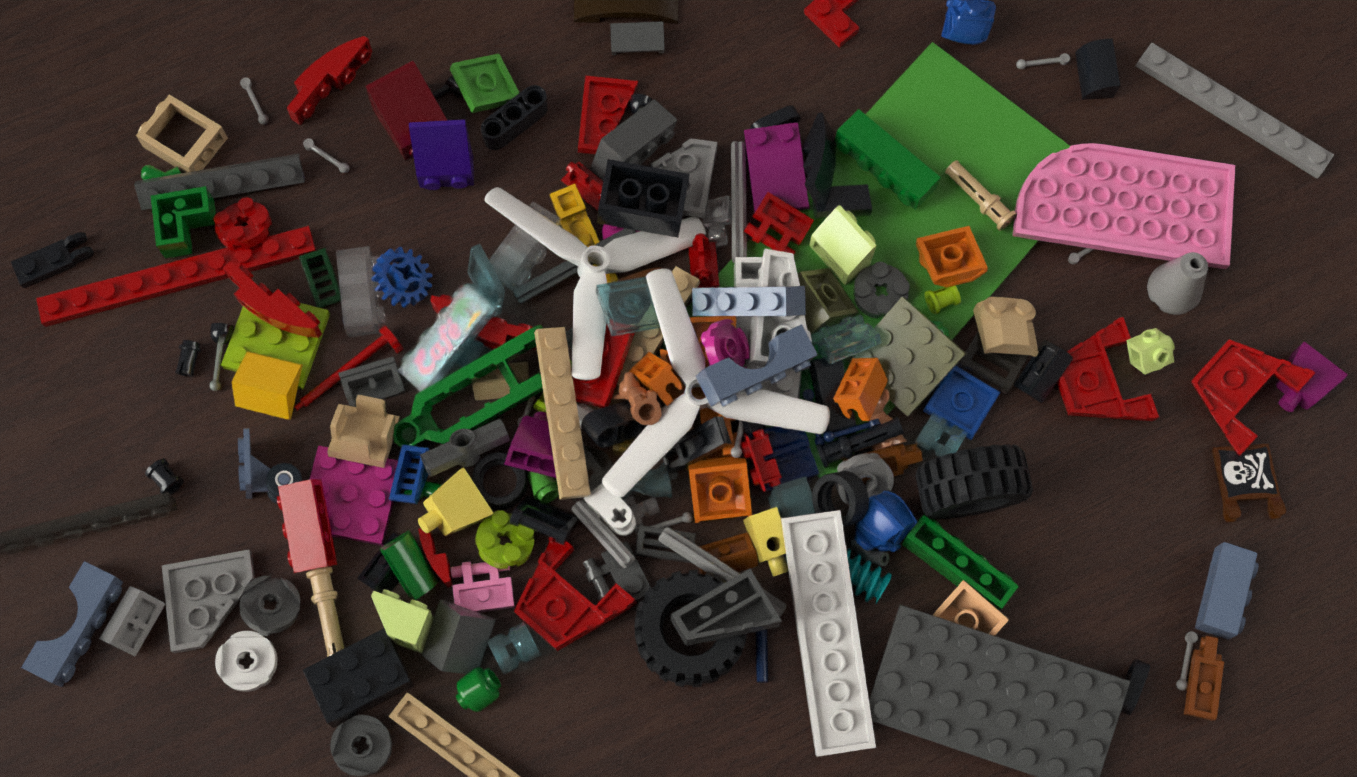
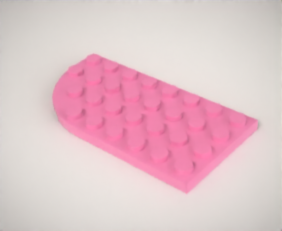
M1105 144L1072 145L1043 159L1023 183L1016 201L1015 212L1017 214L1014 218L1013 236L1168 261L1187 253L1195 252L1201 254L1206 259L1208 267L1227 269L1230 266L1235 165Z

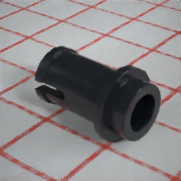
M183 340V343L179 345L181 352L177 369L175 370L176 374L186 377L187 375L189 377L194 376L197 355L202 351L199 348L200 343Z

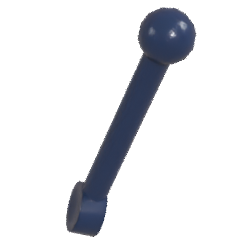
M811 389L804 390L802 393L803 399L813 402L814 392ZM815 433V445L819 443L825 445L826 441L821 434Z
M874 419L868 423L837 432L827 431L824 433L823 438L826 442H832L836 437L875 427L881 423L879 419Z

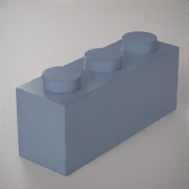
M1226 542L1214 548L1195 629L1227 640L1241 634L1246 621L1245 617H1242L1244 607L1248 606L1252 597V590L1249 589L1251 579L1255 578L1259 564L1256 563V552Z

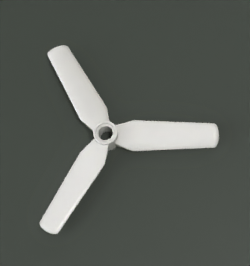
M499 187L493 188L485 196L487 204L556 255L578 266L577 272L580 279L574 290L572 376L580 380H593L598 378L601 373L610 295L605 274L631 271L693 246L692 241L695 235L699 233L706 236L705 228L698 217H690L682 220L678 238L640 231L616 238L604 247H587L576 236Z
M656 269L646 275L672 368L686 388L683 395L674 399L668 406L664 405L661 408L662 416L659 421L653 425H647L602 478L603 485L610 493L617 497L625 496L691 429L698 411L706 407L729 419L823 434L826 431L830 420L829 407L764 389L747 396L746 392L738 394V400L725 407H722L721 403L711 407L706 397L704 399H696L692 395L691 390L695 387H701L696 375L705 368V357L672 271L669 269Z

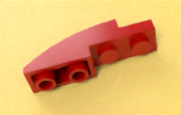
M362 36L350 40L332 49L316 60L297 78L294 83L299 93L287 106L289 115L294 122L301 125L305 119L310 118L315 111V106L321 99L329 95L332 86L341 91L346 84H350L353 81L356 71L362 64H366L372 55V48L367 37Z
M230 261L223 267L228 278L239 287L234 293L235 297L253 315L289 333L319 338L322 335L318 327L320 321L310 311L304 313L299 308L301 304L292 294L284 295L279 289L272 293L262 282L257 285L251 280L254 277L252 273L243 265L238 268Z
M440 295V297L431 296L430 301L433 310L445 323H447L448 318H451L450 325L453 323L457 324V332L461 330L462 336L492 350L533 328L523 323L518 324V326L507 324V321L497 317H492L490 320L488 319L487 310L482 304L470 301L463 303L470 307L467 309L472 314L481 313L467 329L471 320L467 311L464 310L466 317H463L457 311L455 321L453 320L454 305L457 303L454 297L448 295Z

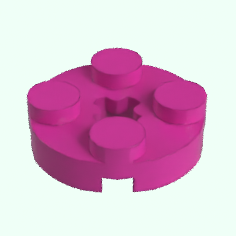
M730 319L712 323L708 330L704 331L701 335V341L710 362L709 366L729 357L736 364L744 367L745 359L750 358V349L746 335L741 328H735L730 324L734 323Z

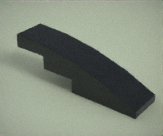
M823 112L817 113L802 148L807 158L803 168L808 175L804 185L816 205L826 203L836 166L834 135Z

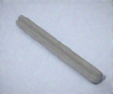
M734 141L731 144L733 263H735L736 257H747V234L743 232L747 226L746 144L743 141Z
M666 527L659 536V542L705 572L714 574V578L719 581L723 579L727 582L740 575V573L670 527ZM764 590L780 617L786 609V603Z

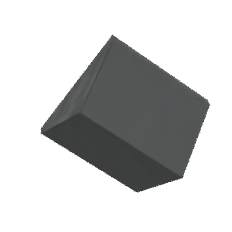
M441 599L422 656L441 671L468 674L474 668L480 667L496 619Z

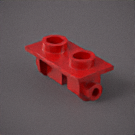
M570 162L566 167L568 173L561 181L567 186L575 184L581 198L598 211L603 181L582 163L578 162L575 164Z
M699 233L695 235L692 241L693 246L689 247L691 275L700 280L697 288L719 287L716 243H709V239L705 234Z
M763 429L752 432V438L743 433L745 441L741 442V448L745 459L751 458L753 469H750L749 472L754 486L759 485L764 492L766 491L764 484L769 483L770 487L781 484L780 478L782 476L775 458L764 460L763 456L772 454L773 450L768 433H764Z

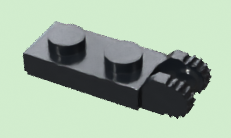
M78 232L69 235L65 240L62 239L11 261L19 284L23 288H27L76 267L75 264L93 256L94 252L90 246H84L74 250L72 253L69 251L87 242L86 233Z
M714 417L688 431L663 456L664 458L671 457L676 453L678 454L677 460L665 466L667 473L672 474L683 470L688 465L696 463L732 444L723 417Z

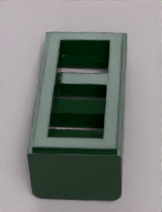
M326 248L299 256L316 307L322 308L344 301ZM324 260L325 265L309 270L308 265ZM328 270V275L316 279L312 278L313 274ZM331 280V285L316 289V284ZM335 290L336 295L320 300L319 294Z

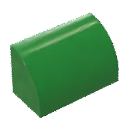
M410 530L379 548L409 598L413 600L418 599L439 582V578Z

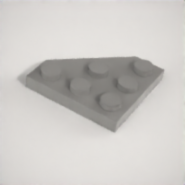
M689 139L682 144L680 149L672 154L667 153L651 163V167L690 174L683 215L700 218L705 216L718 148L717 142Z
M251 550L162 565L171 652L179 653L205 647L240 601L247 584L255 579Z

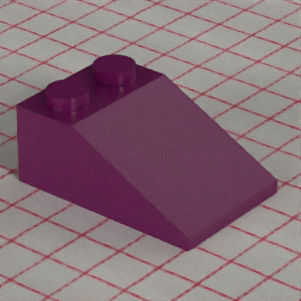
M798 122L744 130L754 211H756L767 192L797 210L809 209L807 188L804 185L806 179Z

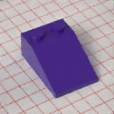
M465 120L409 123L416 175L420 188L437 190L440 187L452 186L453 188L461 189L468 185H474L473 153Z

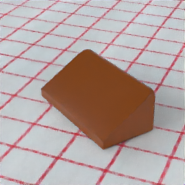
M748 532L699 546L737 572L758 566L757 553ZM699 568L700 573L705 575L706 572Z

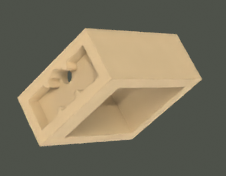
M170 94L157 105L155 113L147 122L140 126L136 135L145 149L174 167L178 166L179 170L184 173L203 170L228 139L222 126ZM176 112L206 129L185 157L155 140Z

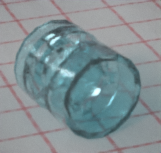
M933 412L916 439L915 444L927 451L933 449L935 450V456L942 457L949 453H956L968 432L955 424L949 426L947 419ZM943 432L950 436L945 446L937 442Z
M524 621L510 628L508 635L505 636L500 633L487 640L504 675L519 668L520 661L528 663L541 656ZM510 643H513L518 652L512 656H509L505 648Z

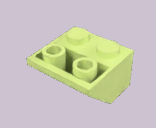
M841 205L836 207L812 234L809 244L844 285L858 276L863 269L870 266L877 245L871 233L866 230L863 231L857 224L855 216L850 211H845Z
M383 589L382 594L373 591L371 597L387 635L395 644L422 654L434 619L431 611L427 609L428 606L416 600L406 603L399 599L400 595Z

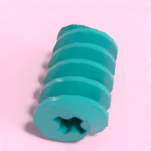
M846 549L852 586L856 585L855 595L859 596L865 591V601L869 602L875 597L877 603L890 582L892 574L888 572L883 577H880V566L870 571V560L860 565L861 555L858 554L853 559H850L851 549Z

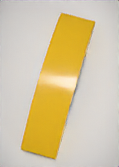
M575 184L550 194L563 229L576 236L587 247L594 246L600 242ZM616 273L605 274L608 284L618 279Z

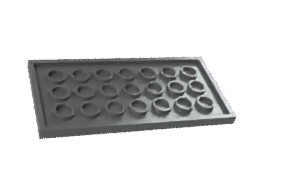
M900 604L869 697V704L873 722L1036 777H1100L1130 681Z

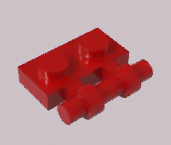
M767 192L752 216L761 222L760 226L756 227L749 222L743 232L752 237L751 240L757 244L761 242L772 250L793 253L794 256L796 251L787 246L789 241L800 245L814 220ZM768 228L781 234V239L777 240L767 234Z

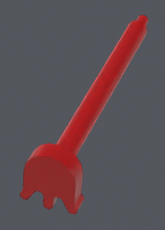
M384 325L379 329L382 336L303 396L294 407L297 411L303 406L307 407L341 380L339 372L358 367L387 343L397 354L404 348L387 326Z

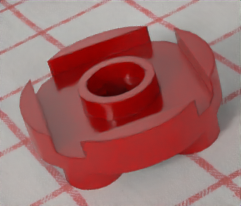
M248 197L240 199L237 203L228 206L214 216L215 231L220 242L226 247L233 249V245H241L243 249L258 245L267 238L269 234L268 228L270 225L272 226L267 209L262 204L253 202ZM247 223L248 225L243 227L240 224Z

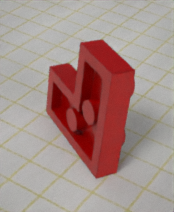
M814 0L804 9V14L839 48L859 32L860 27L844 13L858 0Z

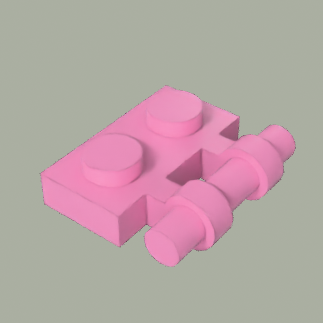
M469 561L462 562L461 566L451 567L452 578L463 577L464 584L452 585L454 604L478 613L515 608L511 577L499 578V572L510 570V566H508V569H498L486 562L472 564ZM490 574V580L473 582V575Z

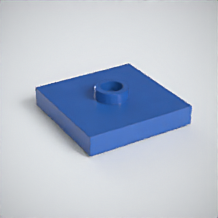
M955 366L940 382L923 412L972 440L1001 392Z

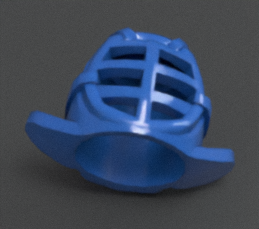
M947 0L946 6L948 9L945 14L946 18L941 37L962 44L974 45L986 42L995 17L996 5L994 1Z
M886 490L869 497L868 510L864 518L855 525L854 539L860 547L867 551L878 549L879 551L895 552L901 548L900 543L917 524V520L902 498Z

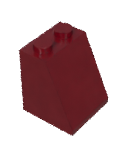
M413 60L365 86L373 111L405 160L410 157L414 158L409 131L410 122L448 121Z

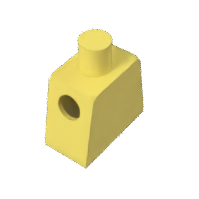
M463 467L423 502L428 513L418 518V523L425 533H429L438 527L444 536H448L482 522L491 516L493 511Z
M775 507L744 519L743 522L756 550L759 563L768 561L773 577L788 572V566L784 557L786 551L778 508ZM768 539L775 543L774 551L768 549Z

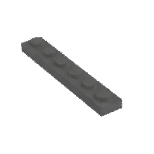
M293 154L135 181L134 186L141 210L152 209L151 195L206 186L212 197L216 198L304 183L305 176L300 155Z

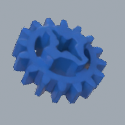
M398 247L395 251L389 249L376 260L377 263L372 267L376 274L371 279L379 283L375 291L382 290L384 292L382 299L385 300L390 297L393 306L399 301L403 308H406L410 303L415 306L428 295L427 291L432 287V284L427 281L433 276L425 271L429 264H421V255H418L416 258L413 257L412 249H409L406 253H404L402 247Z

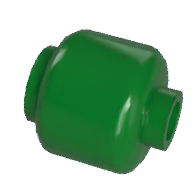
M476 667L457 682L458 694L456 699L465 710L470 708L475 712H481L498 699L501 683L491 669Z

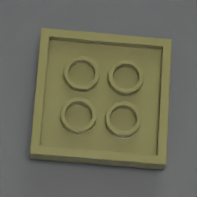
M901 297L846 360L850 363L852 358H878L888 379L884 389L889 391V400L908 417L967 353L905 297Z

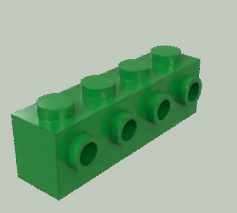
M858 109L837 130L834 141L837 148L842 153L849 154L854 158L862 170L872 173L881 186L891 189L897 194L898 199L904 205L911 206L916 210L937 189L941 177L861 110Z
M924 514L902 543L904 547L957 587L963 580L967 582L999 611L1019 587L1008 574L998 571L990 565L985 557L974 553L966 547V544L961 539L950 535L942 529V526L937 521L926 517Z

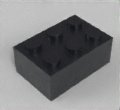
M608 159L598 207L597 223L678 238L690 174Z
M385 628L303 669V673L327 724L333 728L414 687L394 642L387 635Z

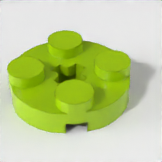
M502 510L495 511L492 516L482 521L478 527L475 542L479 549V555L484 562L498 569H508V566H520L528 560L534 546V530L522 525L517 527L510 524L512 514ZM499 537H509L512 544L506 543L501 545Z

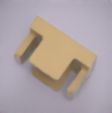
M357 395L356 407L338 404L330 425L332 439L327 450L328 457L384 468L394 442V426L400 421V416L387 414L384 400L363 395Z

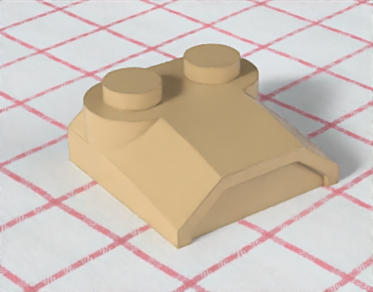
M989 297L976 304L973 312L984 353L1032 355L1033 357L1038 355L1036 336L1032 323L1036 311L1029 301L1016 298Z

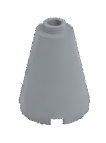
M1190 252L1158 266L1148 279L1147 290L1150 300L1154 301L1161 311L1173 315L1186 314L1195 308L1200 302L1208 271L1206 259L1199 253Z

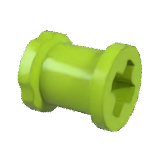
M956 286L925 292L927 306L933 314L939 313L940 309L953 304L956 306L961 303L960 293Z

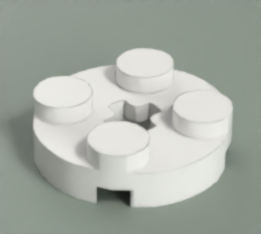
M241 631L230 636L231 638L224 645L220 646L216 654L215 666L218 675L228 686L237 691L249 692L270 683L277 668V653L272 642L254 631ZM250 653L254 663L248 669H244V666L239 664V660L244 659L245 654Z

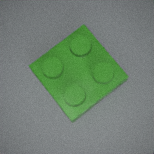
M500 54L455 62L450 67V71L471 113L502 107L519 94Z

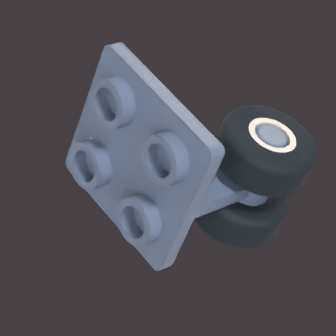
M244 428V437H238L239 463H244V465H239L240 491L246 490V499H252V492H267L270 500L278 505V486L302 481L301 473L294 465L289 463H280L270 469L251 455L249 428Z

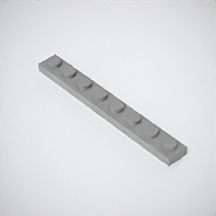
M1152 42L1136 64L1137 68L1317 179L1334 156L1331 152Z

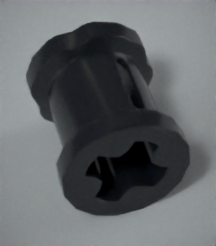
M165 458L154 462L145 472V475L149 479H153L158 485L160 494L163 497L174 494L184 483L183 478L176 476L170 469L169 462Z

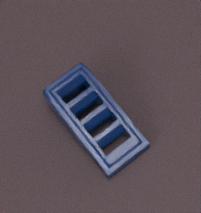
M402 445L389 496L390 501L418 504L428 477L420 454L429 451V448ZM412 459H419V464L411 463ZM408 469H416L417 474L407 473ZM412 479L415 482L414 484L404 483V480ZM401 489L412 490L411 495L399 493Z

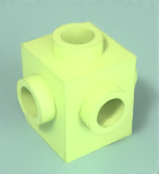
M1157 328L1146 330L1142 334L1126 340L1130 364L1145 375L1174 363L1173 350L1175 346L1173 340Z

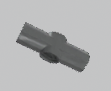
M498 419L473 431L470 429H459L452 433L449 442L420 454L427 473L432 477L456 465L462 467L473 466L480 460V454L510 441L504 424Z

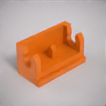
M648 352L629 370L642 387L647 391H655L657 394L656 399L666 406L673 401L671 395L666 392L667 384L674 383L676 388L682 389L680 380L671 371L673 369L672 366L651 352Z
M852 358L833 398L835 403L839 404L844 416L848 419L852 416L850 409H854L858 412V416L862 421H870L888 382L879 359Z

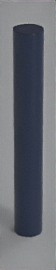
M767 629L756 632L757 683L768 682Z

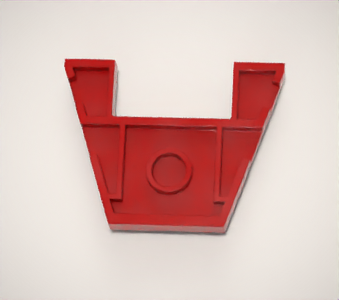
M1124 317L1118 318L1086 341L1067 351L1073 357V360L1057 384L1068 415L1155 421L1159 418L1151 394L1127 400L1122 399L1105 349L1127 344L1126 340L1131 339Z
M1229 339L1192 379L1191 384L1236 454L1241 456L1258 436L1235 418L1272 376L1278 378L1298 394L1313 378L1315 372L1311 369H1304L1291 364V362L1269 356L1262 351Z
M549 537L544 553H541L532 579L529 578L514 613L555 650L559 651L634 607L637 602L616 583L597 605L592 604L555 572L574 551L573 546L567 541L564 545L555 542L556 539Z

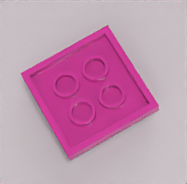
M318 446L310 479L322 480L332 537L383 546L394 501L389 500L398 460L387 459L385 467L381 468L328 457V447Z

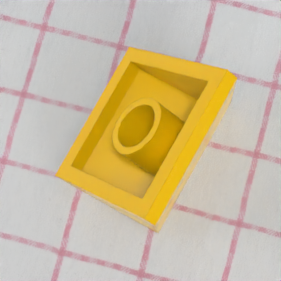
M250 351L246 352L232 380L235 406L290 420L303 365Z

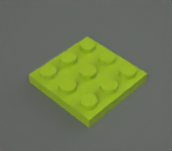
M300 303L299 308L304 313L310 311L320 321L318 327L322 335L319 338H313L276 328L253 315L245 307H242L221 366L223 369L237 372L248 351L302 364L298 389L303 390L330 316L329 310Z

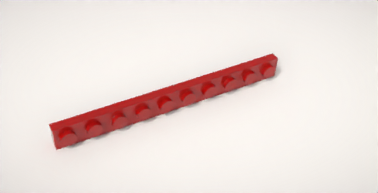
M309 226L268 236L261 243L251 248L243 249L241 245H234V249L227 247L36 298L41 323L47 327L228 278L223 267L230 261L238 268L243 265L250 272L297 260L299 256L316 251L311 229Z

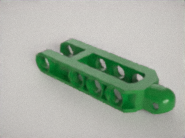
M537 325L417 393L411 415L398 421L394 426L393 439L395 443L400 447L402 445L417 446L426 440L445 444L450 441L449 439L453 432L459 429L476 430L542 392L541 374L538 373L520 383L509 362L536 347L534 332L537 329H543V326ZM499 368L510 387L509 394L495 402H487L484 404L485 407L468 417H461L459 419L460 422L446 430L438 428L430 414L433 405Z

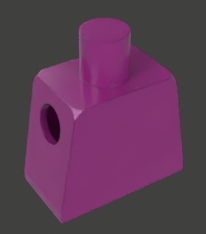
M1303 342L1292 352L1288 361L1304 369L1313 370L1315 375L1298 394L1278 379L1276 387L1284 393L1278 403L1288 412H1293L1298 405L1308 410L1344 380L1348 374L1306 342Z
M537 412L533 417L524 416L511 442L504 465L556 478L547 413Z

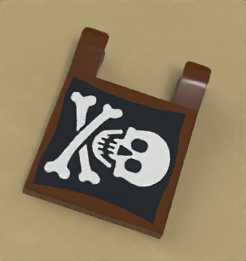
M1269 444L1250 445L1241 456L1236 454L1232 446L1213 447L1212 453L1223 500V516L1226 522H1235L1241 516V510L1237 501L1268 499V515L1271 519H1279L1286 513V507L1279 492Z

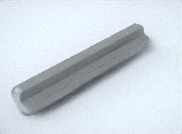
M579 500L573 505L572 511L615 560L623 568H628L635 561V557L584 500Z

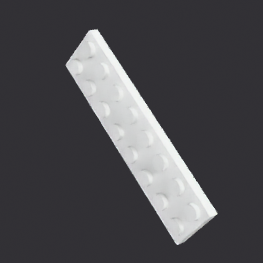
M841 511L781 518L815 755L818 757L876 748Z

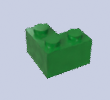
M207 187L151 195L156 247L165 259L193 254L190 229L215 225L214 199Z

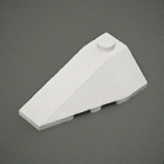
M765 249L758 287L800 286L793 253ZM805 315L752 316L748 337L750 358L746 359V365L764 367L769 357L768 343L777 335L801 324L812 343Z

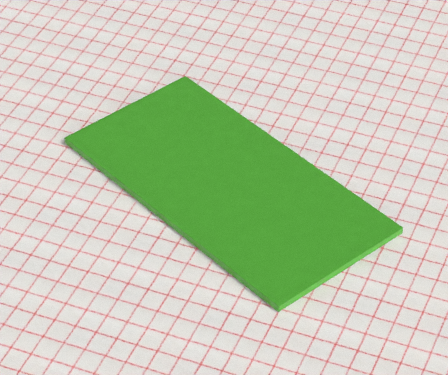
M932 42L865 115L941 177L937 189L914 210L911 206L904 205L898 199L897 194L891 189L881 186L872 173L862 170L854 158L849 154L842 153L837 146L836 166L831 186L868 184L872 213L870 216H858L855 218L863 231L866 230L871 233L877 245L870 266L876 262H884L898 269L910 285L907 300L930 321L943 322V326L949 330V338L953 341L974 316L973 309L976 304L992 296L1039 240L1014 237V220L1005 229L999 231L996 228L997 224L988 215H983L980 212V206L945 173L946 169L951 163L958 160L988 192L998 195L1001 198L1000 201L1010 211H1015L1020 189L1033 169L1050 154L1067 149L1070 145ZM808 190L809 209L798 211L813 219L814 222L800 245L789 241L787 245L796 251L794 261L797 274L802 271L829 268L809 246L812 234L826 218H814L812 197ZM970 226L987 264L988 271L972 282L956 285L961 297L960 304L956 306L953 304L940 309L939 313L933 314L927 306L925 292L928 290L935 291L943 287L935 285L927 269L920 264L916 238ZM768 228L766 231L767 234L777 240H780L782 237L781 234L771 228ZM750 239L747 242V257H763L765 249H772L761 242L757 244ZM732 259L718 273L719 287H734L735 263L732 262ZM834 274L859 313L829 331L820 334V337L834 355L838 354L841 357L844 369L847 371L850 363L846 359L883 317L878 319L871 318L862 313L856 306L853 288L857 276L844 285ZM876 286V287H875V288H876V293H875V294H876L878 297H879L881 294H883V295H885V296L888 295V294L886 293V288H885V287H883V286H881V287ZM693 303L686 308L689 317H707L693 316ZM855 322L863 334L856 338L853 344H848L841 351H837L835 346L845 338L842 330ZM663 341L661 347L667 350L665 341ZM889 400L883 411L888 415L896 405ZM853 409L856 426L869 422L862 421L858 416V412ZM765 425L767 433L772 439L820 478L823 475L837 472L838 465L843 462L842 459L833 462L825 469L815 445V433ZM867 429L857 431L856 434L859 433V432L865 431V430H867Z

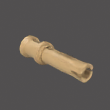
M958 160L948 166L945 173L980 206L979 209L983 215H988L997 224L996 228L999 231L1005 229L1014 220L1017 213L1010 211L1000 201L1001 198L998 195L988 192Z
M332 567L318 568L306 573L307 578L311 581L313 590L311 600L318 607L327 657L344 649L334 602L337 600L338 594L333 589L330 575L333 573Z

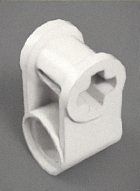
M603 483L590 492L591 495L583 498L594 513L616 535L627 536L635 529L636 519L630 507L621 497L610 493ZM621 516L623 519L626 518V521L622 523L616 519Z

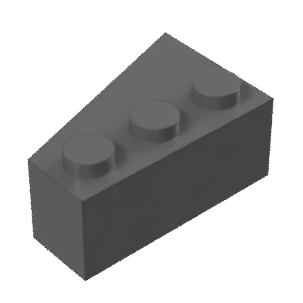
M655 99L601 138L590 171L604 181L608 159L641 165L662 144H667L675 135L673 130L677 119Z
M751 569L671 614V621L686 646L776 628L780 626L782 621Z

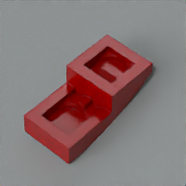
M421 528L418 529L423 550L433 570L447 588L452 587L453 582L448 556L446 553L436 554L432 531L425 533Z

